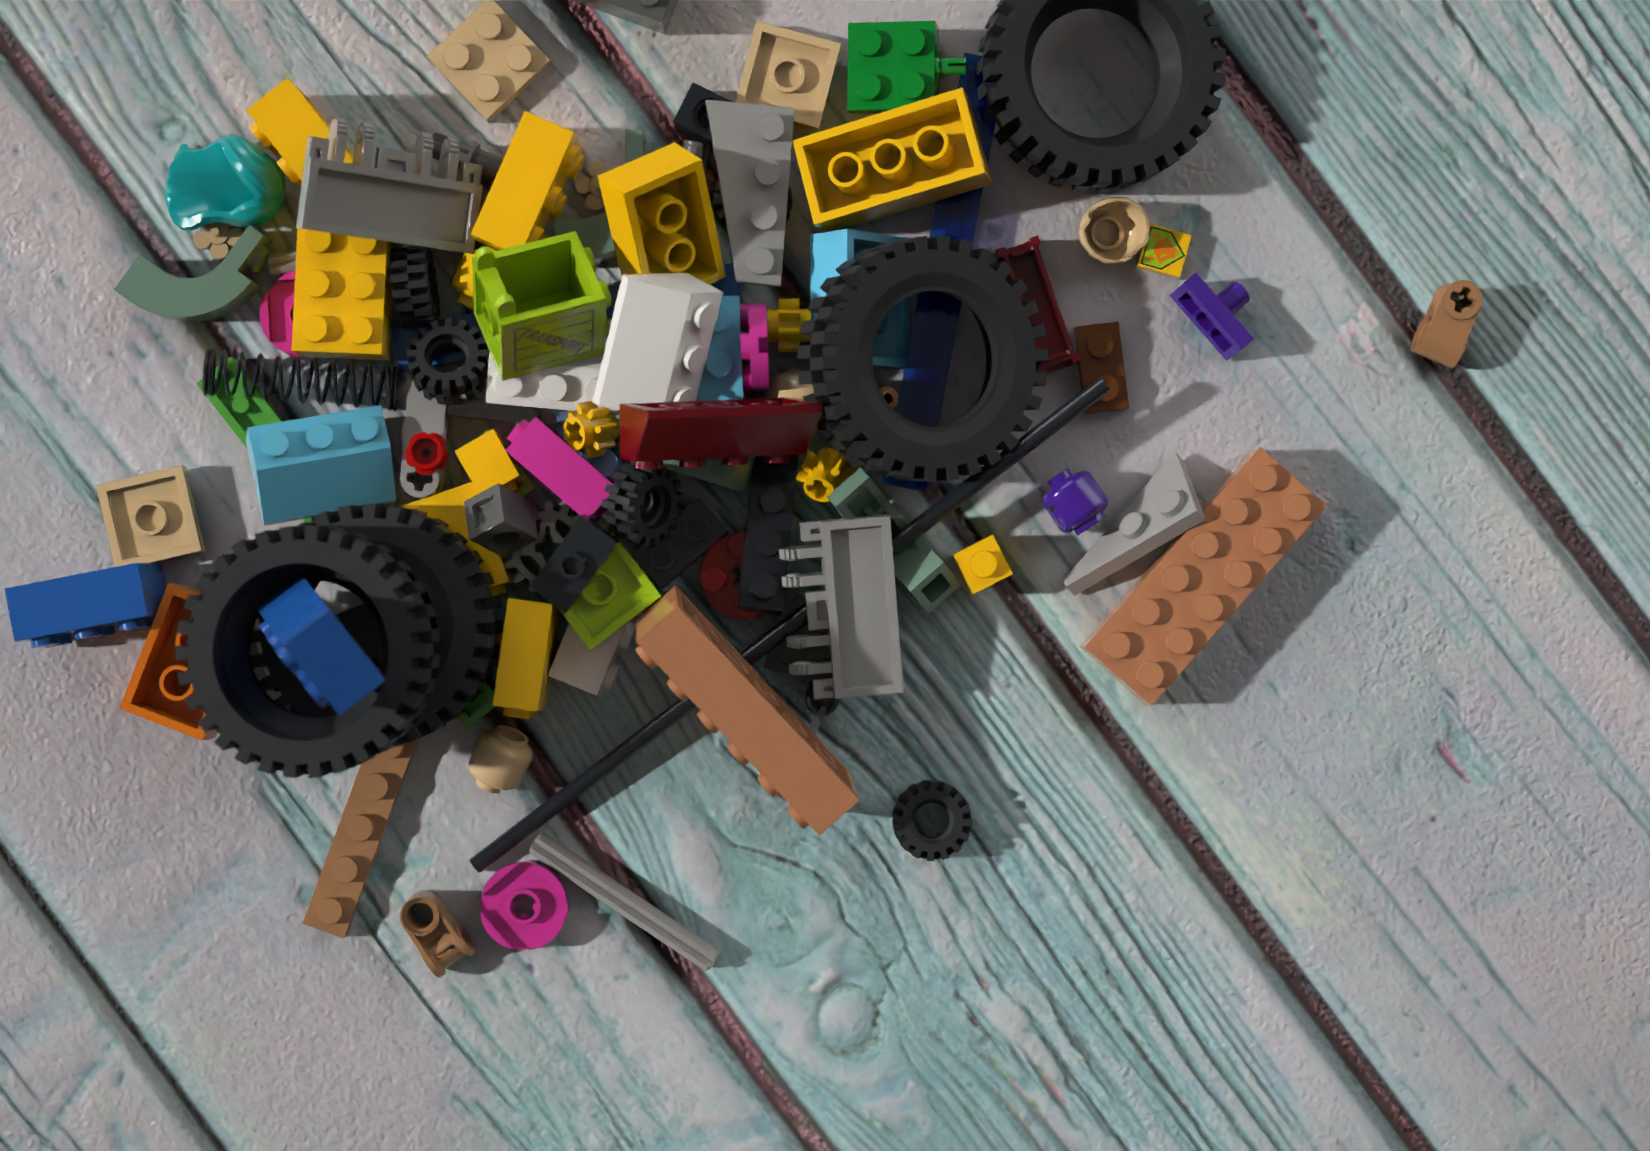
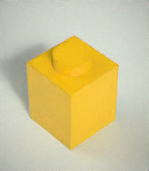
M494 429L455 450V453L478 494L497 483L514 492H518L517 484L525 480V477L514 457L506 451L508 447L501 434Z
M993 535L951 555L970 595L1013 574Z

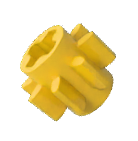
M779 298L778 309H767V342H779V352H798L800 342H810L811 336L800 334L803 321L811 320V311L800 309L799 298Z
M588 401L578 403L577 410L568 412V418L564 423L563 431L567 444L574 451H585L587 459L606 455V449L616 446L615 440L619 436L620 426L616 415L609 408H598V405Z
M831 448L821 449L817 454L811 451L807 452L796 480L804 482L803 489L805 494L811 499L818 502L830 501L827 496L855 473L854 470L846 468L847 460L843 458L844 455Z

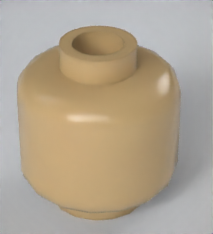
M498 725L496 729H488L481 733L469 758L468 768L476 778L477 786L484 791L497 794L500 790H513L521 784L532 761L533 751L528 744L527 736L510 726Z

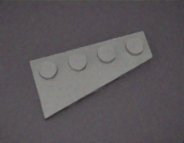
M706 100L735 281L740 284L780 287L795 108Z

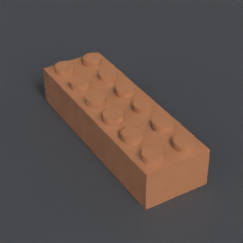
M1261 447L1251 450L1201 507L1205 521L1172 540L1080 645V648L1145 705L1152 706L1327 505Z
M676 585L636 619L635 639L639 645L636 648V652L651 669L654 670L659 666L669 676L670 679L666 681L669 688L680 700L685 702L689 698L701 710L697 713V716L713 734H716L719 730L731 742L727 747L732 755L744 766L750 762L760 773L757 778L764 789L774 798L780 794L791 805L787 810L799 826L805 829L810 825L820 836L860 801L852 773Z

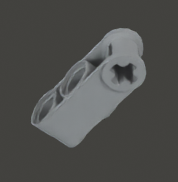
M409 372L405 386L406 412L401 435L402 461L400 482L406 493L420 500L444 491L447 464L442 469H436L435 473L430 475L433 477L432 483L425 484L422 491L420 486L414 484V478L422 475L416 472L415 467H410L407 464L405 449L409 445L410 438L416 433L426 432L431 434L434 432L444 438L447 443L445 449L450 453L452 440L451 413L454 405L452 397L446 398V405L438 404L436 395H434L431 401L425 398L423 390L418 392ZM425 449L423 451L424 457H429L431 455V451L429 449Z

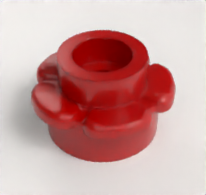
M426 432L416 433L410 438L409 445L405 449V460L410 467H415L417 473L432 475L436 469L444 468L448 462L449 452L445 449L447 443L441 435L434 432L431 434ZM425 449H429L431 451V455L429 457L423 456V451Z

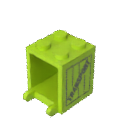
M576 231L493 251L491 247L485 246L475 252V256L472 257L474 315L502 381L604 354L605 335L609 334L610 329L606 308L611 306V296L604 280L598 281L596 277V264L591 249L589 247L583 248Z

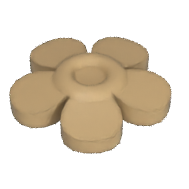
M593 161L587 167L591 178L579 176L575 182V188L579 194L588 195L585 200L588 209L600 211L604 207V202L597 176L607 172L602 161Z
M221 222L208 223L201 227L206 231H198L194 234L193 242L201 250L210 248L211 256L215 259H224L230 252L228 244L234 246L243 234V231L233 228L235 225Z

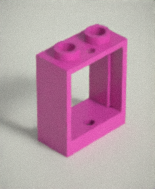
M534 417L531 422L523 419L512 430L507 438L511 444L506 451L580 516L585 513L597 523L602 514L608 510L601 507L602 499H609L610 493L604 491L607 484L614 485V483L598 472L574 451L561 436L537 417Z

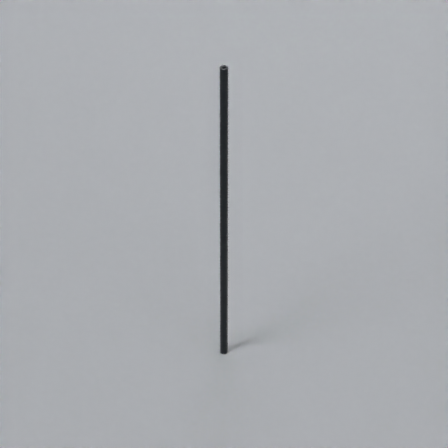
M1101 377L1097 378L1018 439L1019 443L1011 451L1003 450L1000 453L1001 460L994 465H984L981 467V472L969 476L892 535L893 557L1109 393L1111 390ZM806 602L742 650L740 655L752 666L786 640V637L794 634L807 624ZM689 698L685 702L678 699L470 859V863L479 873L484 871L696 709L697 706Z

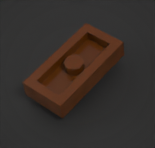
M1119 322L1074 327L1076 352H1079L1081 361L1078 363L1081 391L1099 377L1104 380L1111 390L1086 409L1084 415L1129 409Z

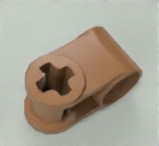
M1460 280L1444 284L1438 288L1433 295L1424 319L1417 328L1410 351L1449 368H1454L1463 355L1468 343L1469 333L1482 306V293L1478 286L1471 281ZM1460 293L1458 300L1464 303V307L1454 310L1456 303L1450 299V296Z
M430 890L418 891L402 906L400 911L402 927L418 948L428 968L438 978L446 974V968L465 955L472 957L477 953L469 934L456 921L437 893ZM413 904H427L433 911V920L428 923L417 921L412 914ZM455 945V946H453L452 948H450L449 950H447L446 952H444V953H442V954L440 953V952H442L443 950H445L446 948H448L449 946Z

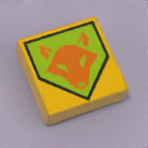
M1150 224L1149 240L1147 245L1141 248L1136 268L1179 279L1192 235Z

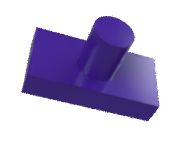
M1195 272L1169 295L1226 361L1254 339L1234 316L1250 300L1248 292L1238 282L1232 281L1216 295Z

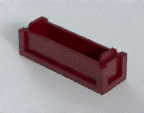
M1037 235L1029 238L1026 243L1005 249V247L996 249L994 256L996 262L1004 261L1013 269L1005 278L1006 281L1021 279L1028 288L1019 296L1020 301L1035 300L1039 312L1029 316L1031 325L1044 323L1046 336L1034 338L1036 349L1048 348V361L1036 362V372L1049 374L1078 364L1081 358L1079 352L1075 353L1039 250L1041 242Z

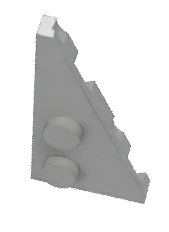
M1177 453L1166 461L1063 579L1065 587L1074 596L1205 521L1186 463Z

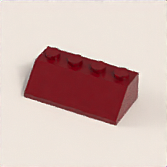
M791 397L619 404L620 458L636 462V469L663 468V461L679 460V467H704L708 458H721L722 465H746L750 456H763L764 463L790 462V455L806 454L822 414V403Z

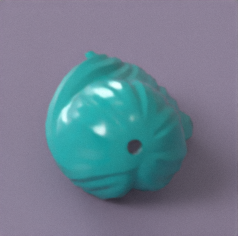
M228 134L202 149H191L186 144L180 145L178 152L175 153L174 161L170 163L164 198L172 221L182 230H195L208 223L215 222L240 227L251 225L253 227L268 222L280 211L285 199L286 182L283 171L272 157L245 138L236 134Z

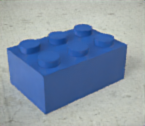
M132 563L4 589L14 642L30 641L31 649L71 644V635H75V640L97 639L116 635L114 628L116 626H119V631L149 629L166 587L161 564Z
M301 574L257 607V610L265 620L259 625V628L293 674L297 675L321 708L330 703L336 712L342 715L385 681L384 677Z

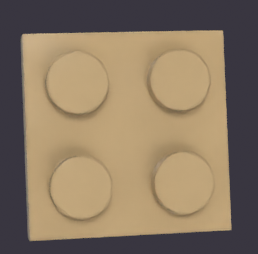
M486 0L427 55L429 61L488 123L552 64L550 59L494 0Z
M756 21L735 102L795 108L793 125L819 131L840 54L841 43Z
M179 465L96 485L115 567L132 563L153 564L206 551L186 466Z

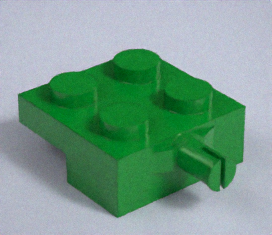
M936 21L848 23L847 111L849 114L882 113L939 95L941 76H967V57L941 58L939 52L940 29Z

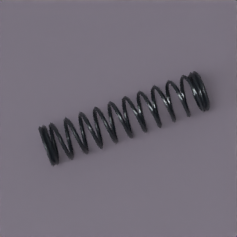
M208 348L205 351L202 381L204 396L209 395L213 397L217 393L223 371L225 391L227 396L232 398L237 390L242 368L243 391L245 397L249 400L254 394L260 369L261 391L266 401L272 396L278 371L280 397L284 403L287 402L291 394L296 372L298 398L304 404L309 395L314 373L317 403L321 406L325 402L332 373L334 400L339 408L345 397L350 374L353 406L357 409L362 401L367 374L369 377L371 407L379 405L386 375L389 412L397 410L400 366L398 364L396 366L394 364L391 365V372L387 363L383 366L376 400H374L373 371L371 363L368 362L364 368L358 399H356L354 363L350 360L346 367L339 399L336 362L332 359L328 366L321 398L318 360L314 357L311 361L303 397L299 357L296 356L293 360L287 392L284 395L282 357L278 354L275 358L269 391L266 394L264 356L260 352L256 361L251 389L248 393L245 352L242 351L239 355L235 380L230 393L227 351L224 349L221 353L216 382V351L214 348L211 350Z

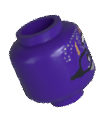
M1067 468L1047 482L1051 490L1044 495L1042 503L1062 532L1069 533L1074 531L1078 536L1107 517L1103 510L1108 505V498L1090 472L1079 471L1072 474L1070 469Z

